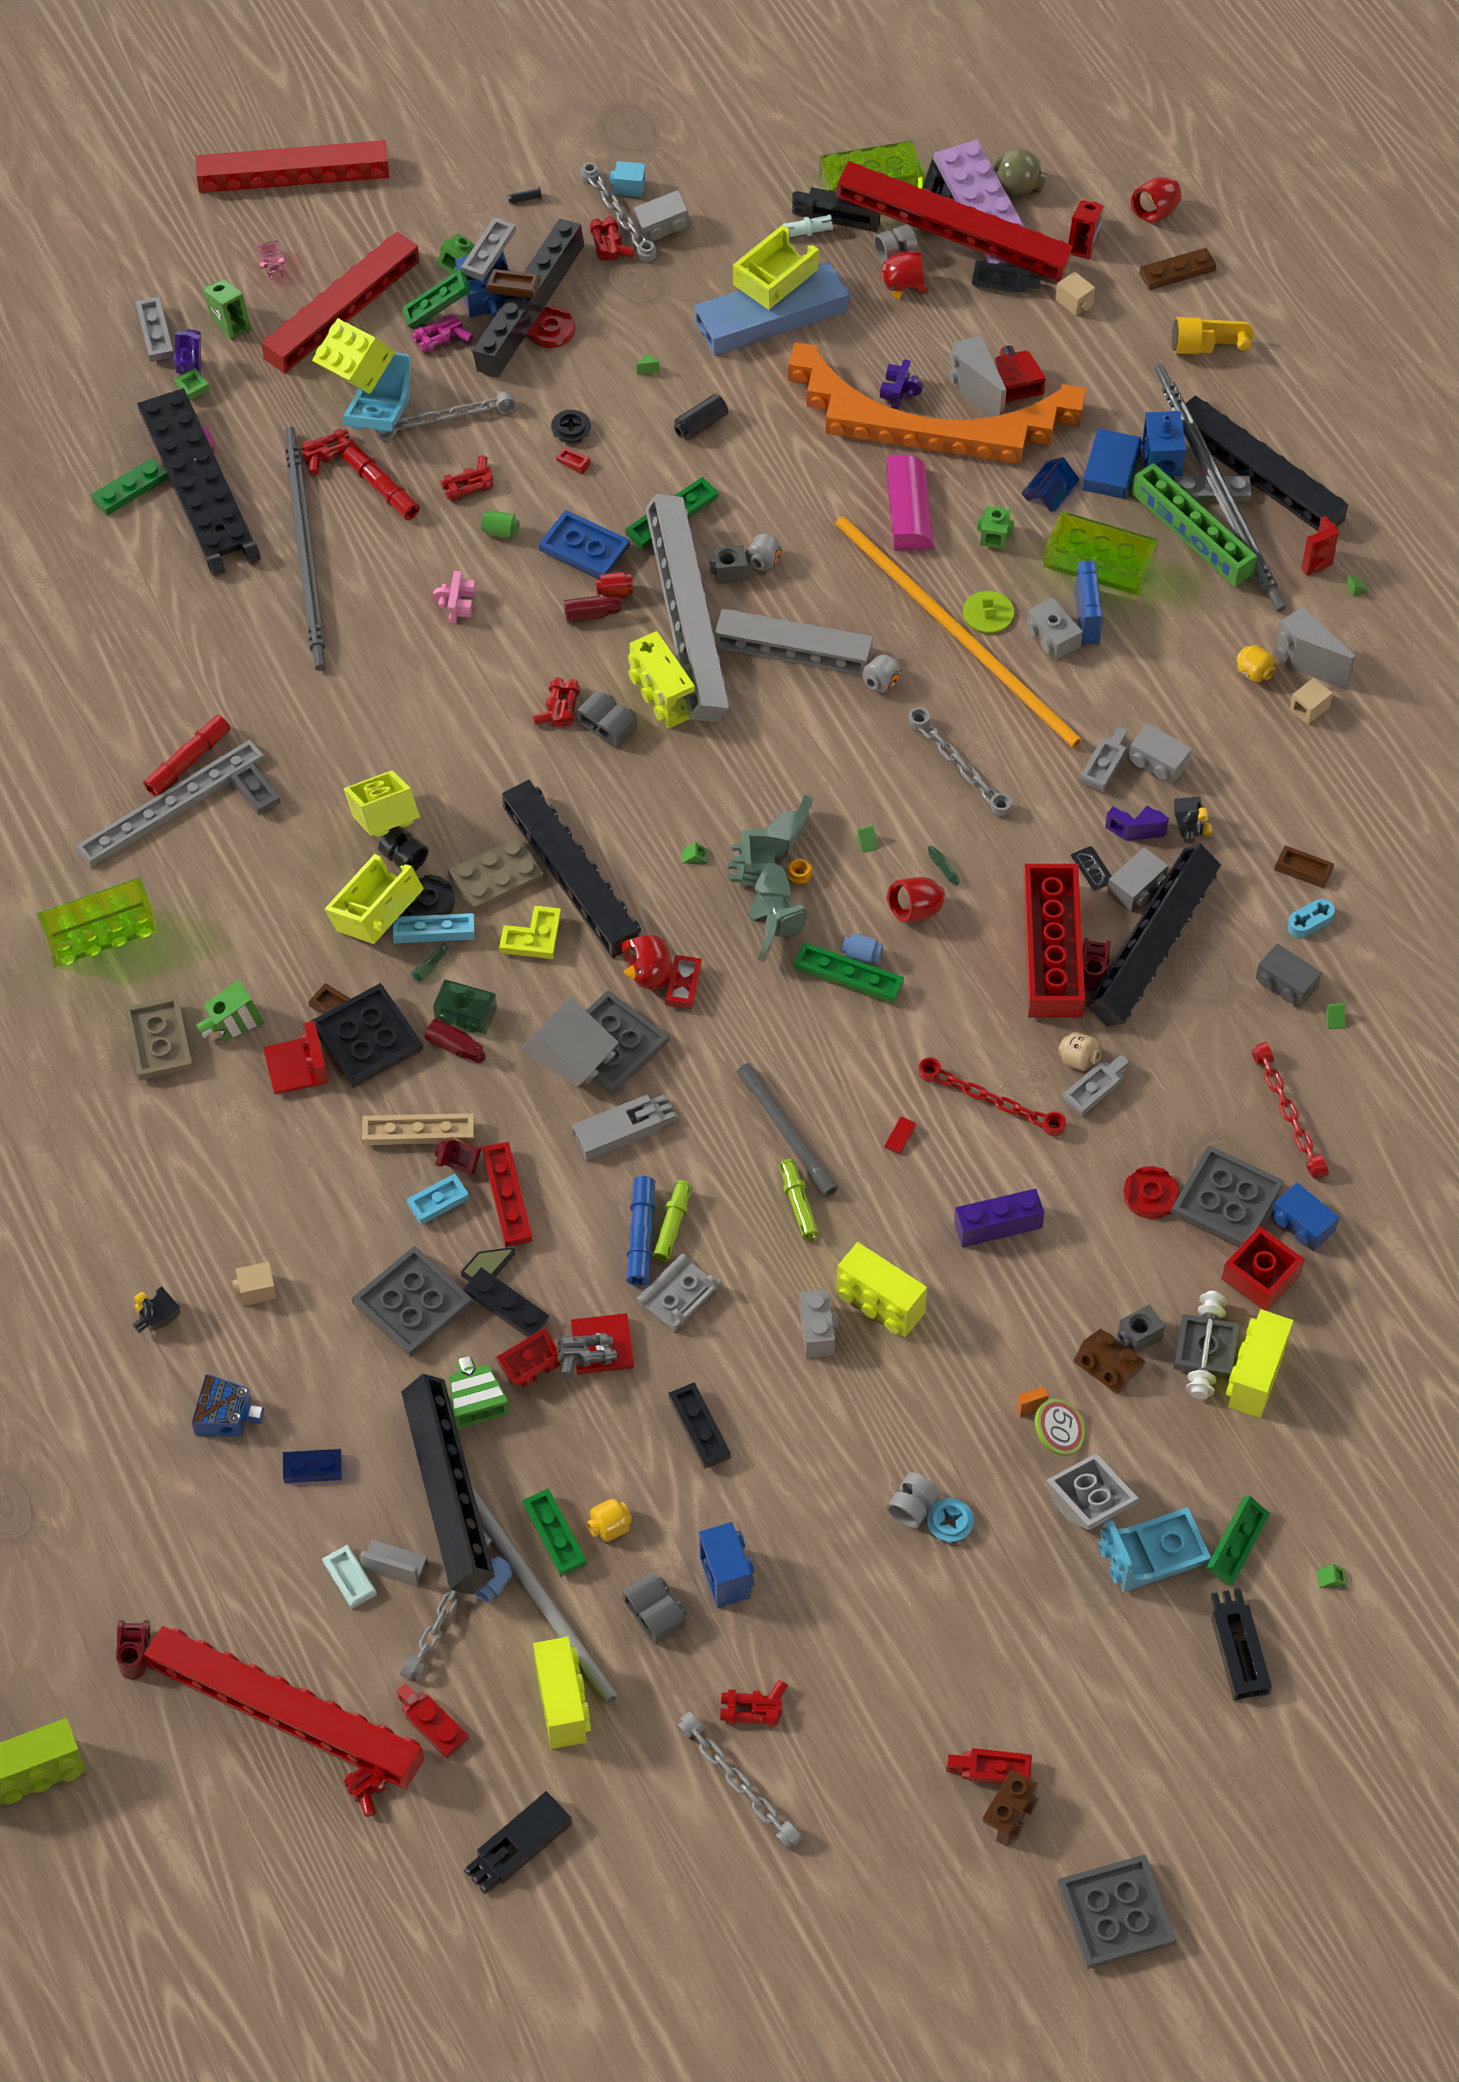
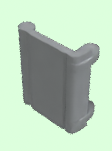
M681 1254L636 1298V1302L666 1327L675 1332L683 1326L684 1322L711 1295L718 1291L721 1281L716 1280L712 1275L708 1276L691 1263L685 1254Z

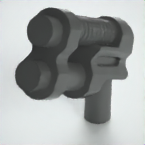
M606 1333L579 1337L566 1335L561 1336L557 1340L558 1361L563 1362L561 1375L564 1378L572 1377L575 1363L585 1367L594 1362L609 1365L612 1361L617 1360L616 1350H611L610 1348L613 1344L611 1335H606ZM595 1346L597 1351H589L587 1347Z

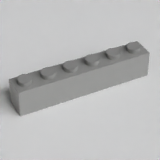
M722 609L715 630V646L717 649L863 676V670L870 662L872 654L873 636L841 631L835 628H824L813 624L797 623L787 619L770 618L760 614L743 613L738 610Z

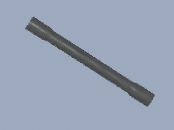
M750 1063L742 1065L737 1070V1074L749 1091L757 1098L811 1174L812 1180L824 1197H830L835 1194L838 1186L826 1169L818 1162L773 1099Z

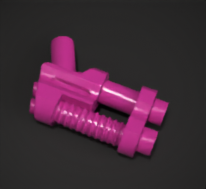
M448 314L443 319L424 328L415 329V333L411 334L414 343L420 342L418 343L420 351H426L427 353L433 351L434 347L442 343L445 345L451 343V338L455 336L468 343L474 337L472 333L463 329L462 321L453 314ZM436 332L438 333V335L434 337H428L431 334H434Z

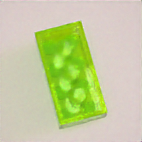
M913 141L820 155L819 177L825 190L836 192L838 180L848 161L861 164L877 172H883L890 177L906 181L919 188L923 187L924 174Z
M1061 511L1045 547L1043 567L1076 577L1079 562L1095 561L1099 584L1140 596L1156 558L1158 539Z
M140 877L37 913L44 942L55 967L71 964L75 960L86 956H94L100 951L119 947L131 940L144 938L151 933L157 932L151 902Z

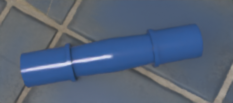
M638 1176L633 1180L632 1203L630 1204L632 1211L630 1249L627 1251L626 1280L627 1283L633 1286H644L649 1283L650 1260L652 1258V1252L650 1251L652 1213L655 1211L656 1181L648 1176Z

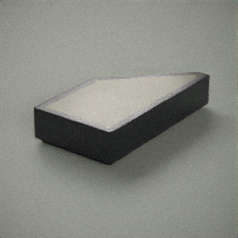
M510 1247L477 1252L461 1271V1277L470 1281L481 1267L496 1277L516 1254L515 1249Z

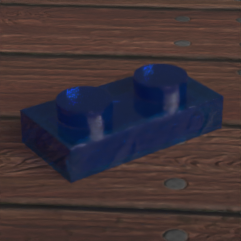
M341 1449L283 1452L284 1483L342 1480Z

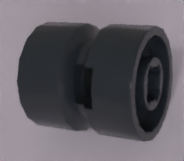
M399 826L389 829V832L383 835L378 845L379 852L388 860L394 861V864L400 870V867L406 864L412 866L414 871H417L426 861L429 853L426 845L417 838H413L412 834L404 827Z

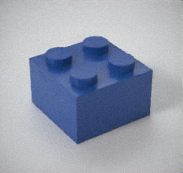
M733 1522L699 1531V1558L716 1607L719 1608L751 1598V1587L755 1586L752 1574H755L750 1556L745 1558L743 1550L745 1548V1541L742 1532H736Z

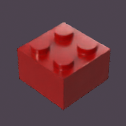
M1259 1226L1226 1261L1221 1279L1259 1308L1268 1311L1299 1278L1305 1258Z

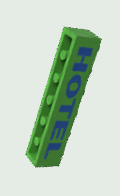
M1153 463L1135 475L1132 495L1231 585L1236 587L1254 575L1257 555L1157 465Z

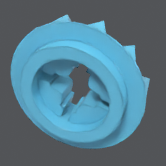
M946 1498L937 1501L932 1505L927 1514L929 1533L932 1532L938 1541L944 1540L949 1544L958 1540L962 1542L971 1533L974 1517L971 1509L958 1499ZM945 1514L950 1519H957L955 1521L956 1529L949 1524L942 1525L945 1523Z

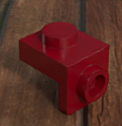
M453 1136L445 1138L436 1147L435 1157L437 1159L435 1165L439 1167L448 1166L472 1175L475 1173L482 1147Z

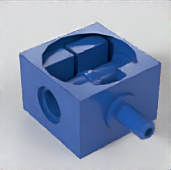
M502 252L492 269L510 271L504 252ZM467 257L455 259L456 271L461 270V266ZM492 269L484 281L466 275L471 292L465 295L463 300L469 317L492 313V316L495 317L509 296L487 293L486 285Z
M1181 411L1146 412L1141 446L1144 469L1154 463L1173 481L1174 476H1182L1186 454Z

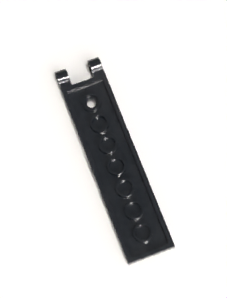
M182 388L137 403L139 413L212 576L225 572L221 559L222 555L242 549L248 564L261 560L257 544L252 539L185 389ZM217 528H225L222 532L216 531Z

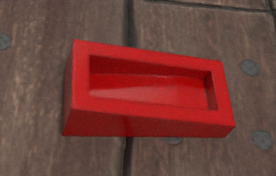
M564 448L556 456V461L580 474H583L591 465L589 457Z
M900 1116L884 1148L900 1155L916 1129V1123Z

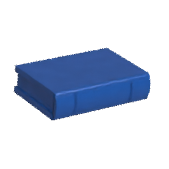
M1098 428L1084 474L1082 490L1126 499L1132 486V478L1141 453V437Z
M1082 561L1078 563L1075 585L1079 628L1083 631L1081 645L1084 646L1089 643L1100 645L1103 615L1096 562Z

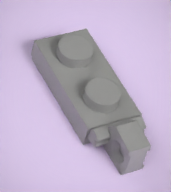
M1118 726L1112 738H1102L1080 775V783L1104 792L1126 754L1128 745L1124 743L1127 739L1126 733L1128 730Z
M1120 1055L1111 1064L1107 1061L1104 1063L1100 1062L1063 1093L1062 1101L1082 1117L1120 1085L1124 1080L1123 1074L1128 1070L1129 1061L1123 1055Z

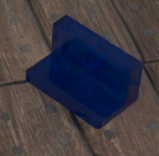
M1064 457L1048 460L1021 494L1027 501L1040 498L1048 510L1054 512L1079 482V477Z

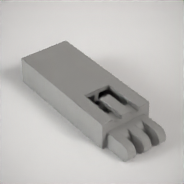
M644 1095L573 1124L572 1135L584 1158L588 1161L662 1130L663 1126L675 1122L678 1116L675 1112H672L673 1107L668 1103L669 1100L666 1095H661L651 1100L648 1095ZM648 1116L649 1119L639 1122L642 1117ZM636 1119L639 1123L633 1125L631 1120Z

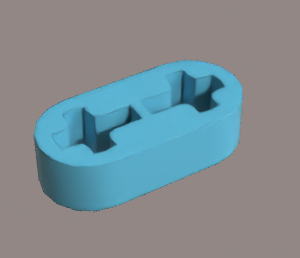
M1318 899L1292 913L1287 926L1289 933L1293 937L1304 938L1329 925L1333 920L1335 912L1333 903L1326 899ZM1318 910H1320L1321 912H1325V911H1326L1327 914L1324 915L1323 913H1319V914L1317 915V911H1318ZM1296 922H1298L1299 924L1305 923V927H1303L1302 925L1296 926L1295 924Z

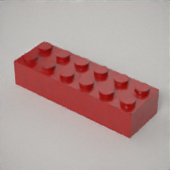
M1025 863L1023 902L1028 1018H1083L1085 992L1078 864Z

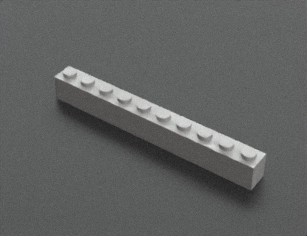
M655 494L645 510L677 660L695 685V691L685 695L690 720L718 723L729 709V699L726 696L725 680L720 669V657L716 651L715 635L711 628V616L706 605V593L702 587L701 571L697 564V552L693 546L692 530L689 527L687 518L688 511L685 508L683 497Z

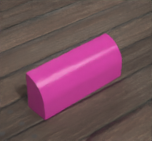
M887 455L886 477L894 550L934 549L925 464L919 458L911 455Z

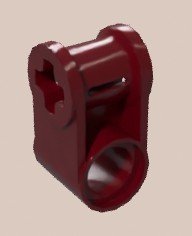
M1084 938V988L1091 991L1096 990L1106 974L1111 941L1107 940L1103 943L1089 941L1088 938Z
M144 1620L143 1623L118 1621L116 1660L120 1673L126 1679H137L146 1670V1660L143 1654L150 1645L151 1626L149 1620ZM130 1658H137V1660L131 1664L125 1663L126 1660Z

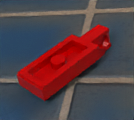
M406 1683L396 1691L398 1699L405 1705L402 1711L406 1719L446 1759L469 1739L468 1734L429 1695L422 1691L416 1694Z
M972 1748L971 1751H964L963 1755L948 1754L946 1772L962 1774L961 1779L1002 1785L1010 1770H1014L1031 1779L1032 1755Z

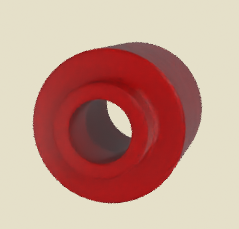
M631 573L600 574V580H595L597 595L608 598L627 597V594H633Z

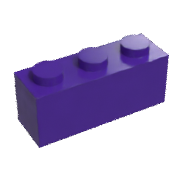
M1035 1188L955 1207L954 1226L961 1247H966L1042 1229L1045 1211Z

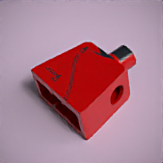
M1004 346L1000 350L1001 356L995 358V366L1006 388L1005 402L1043 395L1046 377L1031 353L1026 350L1015 352L1013 346Z

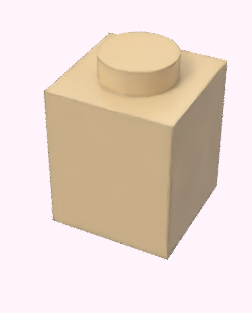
M1074 271L1057 283L1055 300L1077 316L1081 312L1090 309L1093 305L1095 287Z
M1312 678L1292 694L1289 710L1309 725L1330 708L1333 693L1327 685Z
M269 1261L235 1269L237 1279L232 1280L235 1297L241 1296L243 1306L277 1299Z

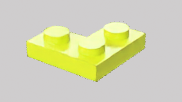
M534 906L530 928L503 925L499 946L500 953L553 959L561 919V908Z

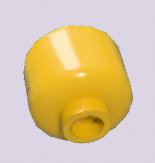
M1257 644L1244 647L1236 659L1238 671L1254 683L1262 682L1264 679L1266 681L1269 680L1276 670L1274 667L1275 657Z
M609 1499L591 1508V1520L587 1521V1526L593 1537L599 1536L601 1540L610 1542L628 1533L630 1523L633 1520L628 1507L623 1501L618 1502L616 1499Z

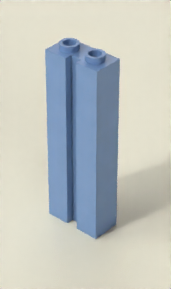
M829 261L819 264L818 270L770 310L739 290L696 304L695 323L701 334L705 335L706 342L715 356L848 312V301L851 300L849 289L842 285L838 271L834 270Z

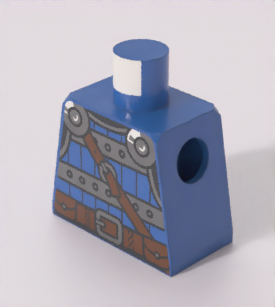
M205 1374L192 1419L194 1434L196 1436L239 1437L243 1433L246 1422L262 1423L264 1407L251 1405V1396L248 1388Z

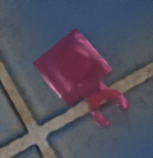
M278 240L254 245L261 269L267 268L268 278L273 280V272H279L282 278L284 273L281 264L285 263Z

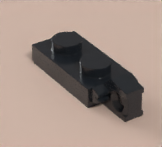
M976 260L971 285L1026 293L1027 287L1039 289L1041 278L1029 277L1030 271L1024 270V268Z

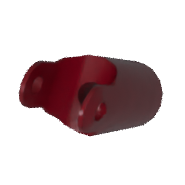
M605 596L564 600L566 622L600 619L609 614L619 613L622 609L623 601L620 597L608 598Z
M434 1018L425 1032V1039L456 1056L470 1059L476 1063H481L485 1060L483 1046L474 1041L467 1033L438 1018Z

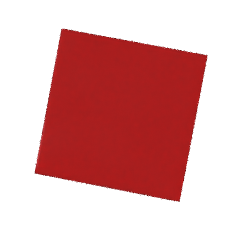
M627 1313L571 1319L573 1337L606 1333V1335H611L613 1344L610 1347L611 1350L615 1349L617 1352V1360L612 1361L609 1365L594 1362L590 1363L589 1366L581 1367L576 1364L577 1375L634 1368ZM595 1346L587 1347L589 1351H597Z

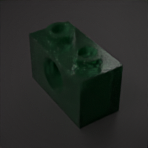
M444 979L433 1004L434 1017L449 1025L462 1027L471 1033L479 1032L486 1034L497 1010L496 994Z

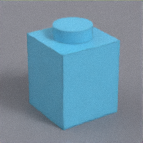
M617 161L615 171L611 170L610 185H614V195L643 197L646 182L645 164Z

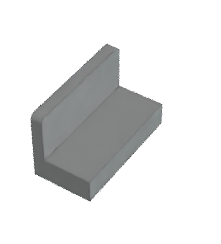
M371 1540L367 1552L362 1551L360 1554L361 1566L364 1571L418 1587L428 1562L427 1556L375 1540Z

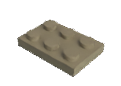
M518 835L448 868V875L473 913L544 880V873Z
M178 996L124 1007L139 1081L193 1069Z

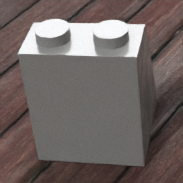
M570 997L547 1019L521 1050L577 1087L583 1081L588 1084L599 1073L595 1068L601 1062L604 1065L609 1062L616 1054L612 1049L619 1042Z

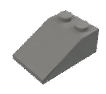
M982 336L953 342V351L950 353L952 366L948 371L951 384H955L962 396L988 416L1003 415L1005 412L1006 388Z
M1301 607L1279 623L1274 654L1280 662L1285 663L1294 671L1343 689L1349 687L1356 656L1304 607Z
M1097 1453L1046 1480L1054 1506L1069 1522L1088 1530L1140 1503L1139 1498Z

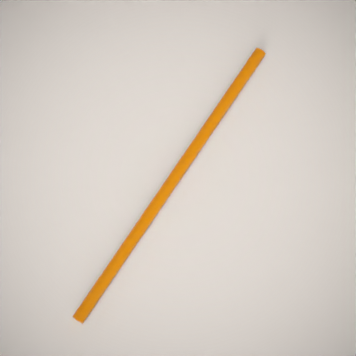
M845 516L840 517L836 521V526L1066 743L1072 748H1076L1081 743L1082 739Z

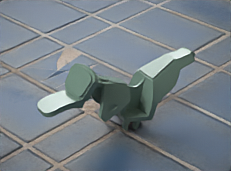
M804 794L798 810L782 812L767 828L743 830L740 844L736 843L731 846V851H738V857H732V862L728 863L727 869H736L739 873L736 875L729 874L728 880L740 882V886L745 888L747 885L755 886L757 895L750 909L749 918L757 921L767 917L764 928L766 939L758 960L765 962L769 955L774 935L776 937H786L798 934L806 923L807 911L805 906L793 905L786 872L774 860L787 857L806 829L807 817L813 801L810 795Z

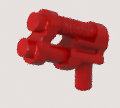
M612 216L606 217L604 221L595 218L589 225L596 246V255L600 260L605 261L611 259L616 261L617 255L633 258L635 248L621 246L622 237L617 233L619 226L617 220ZM606 232L608 236L602 235V233Z
M339 428L330 435L328 434L314 441L308 440L303 442V445H301L302 453L306 464L309 465V474L318 475L319 461H332L334 456L344 453L349 446L355 444L353 439L347 440L350 438L347 429L341 430ZM338 442L337 445L330 448L327 446L328 444Z
M478 456L477 470L466 468L463 469V473L454 476L448 474L444 476V479L439 480L442 490L448 489L445 490L447 500L453 499V501H456L464 495L466 496L481 490L487 491L494 487L493 474H491L490 467L487 466V456ZM465 482L468 484L460 488L456 486Z
M556 677L550 682L549 686L551 695L545 704L548 712L532 715L534 725L551 721L552 727L570 726L574 721V709L580 692L578 681L570 679L567 683H564L562 678ZM562 694L567 695L566 699L560 700Z
M778 1680L769 1696H763L760 1691L753 1690V1694L736 1693V1689H728V1692H722L721 1704L728 1706L727 1709L721 1708L720 1721H727L729 1725H734V1722L742 1724H766L769 1727L778 1726L779 1717L783 1713L781 1698L788 1685ZM735 1705L752 1706V1712H735Z
M358 1768L354 1773H349L343 1782L345 1787H348L347 1791L349 1795H352L354 1801H360L364 1816H373L376 1811L371 1795L382 1793L386 1789L385 1785L388 1781Z

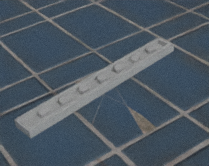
M251 739L76 845V852L90 868L95 867L232 783L230 780L231 773L251 762L256 767L266 762L265 755Z

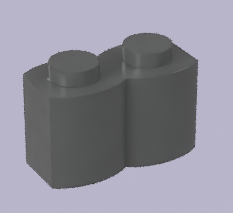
M597 690L577 709V721L588 731L597 734L603 741L614 748L620 746L637 729V718L634 711L628 707L616 704L615 699L608 693Z
M651 1572L622 1590V1600L631 1614L640 1623L647 1636L656 1645L685 1626V1615L687 1613L679 1600L674 1601L668 1595L670 1590L662 1577L657 1578Z

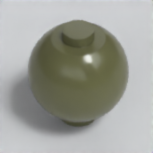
M1022 148L1011 149L1005 152L1002 158L997 157L993 166V170L996 172L1006 194L1013 197L1029 195L1033 189L1041 192L1047 178V173L1041 171L1039 159L1032 152Z

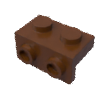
M1101 1328L1083 1341L1074 1358V1362L1116 1394L1123 1390L1127 1380L1140 1372L1145 1364V1361L1136 1352L1122 1345L1113 1335Z
M1010 1770L983 1816L984 1823L998 1830L996 1841L1006 1847L1012 1838L1018 1839L1025 1825L1021 1821L1026 1813L1030 1815L1033 1813L1039 1801V1798L1036 1797L1038 1783L1014 1770Z

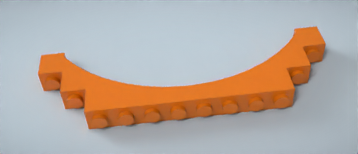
M794 342L788 365V381L809 384L807 389V407L827 410L825 433L998 460L1007 463H1022L1026 441L1051 445L1055 423L1080 426L1086 396L1085 387L1062 384L1060 390L1046 399L1011 413L988 418L964 420L928 418L890 408L858 392L843 381L826 364L818 353V346Z

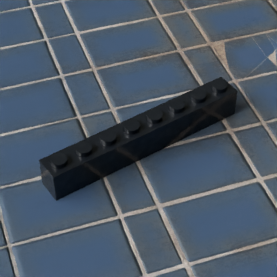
M559 218L524 271V273L540 275V283L535 297L528 298L511 295L507 297L472 350L477 372L495 377L500 376L585 246L581 224Z
M1195 395L1185 403L1211 455L1240 476H1250V483L1316 531L1319 530L1322 517L1327 516L1330 522L1334 523L1337 527L1345 521L1348 504L1341 497L1333 494L1323 484L1312 479L1302 469H1298L1287 461L1284 456L1277 454L1264 442L1249 434L1246 429L1241 428L1226 415L1214 409L1208 402Z
M527 780L503 792V809L612 959L622 954L621 944L626 940L640 937L641 927L635 918L631 919L627 914L624 902L621 899H616L610 883L607 880L603 881L600 877L596 864L593 861L589 862L586 858L583 846L579 842L575 843L569 827L566 824L562 825L559 821L555 808L552 805L548 806L545 802L542 790L539 787L535 788L532 782Z
M1201 843L1183 849L1087 1002L1086 1006L1107 1027L1123 1024L1131 1017V1010L1144 996V989L1155 978L1157 968L1168 957V951L1172 944L1180 938V931L1192 918V912L1196 905L1204 899V892L1215 881L1216 873L1221 864Z
M422 1374L402 1390L401 1394L449 1588L453 1591L473 1595L492 1580L495 1575L445 1379Z

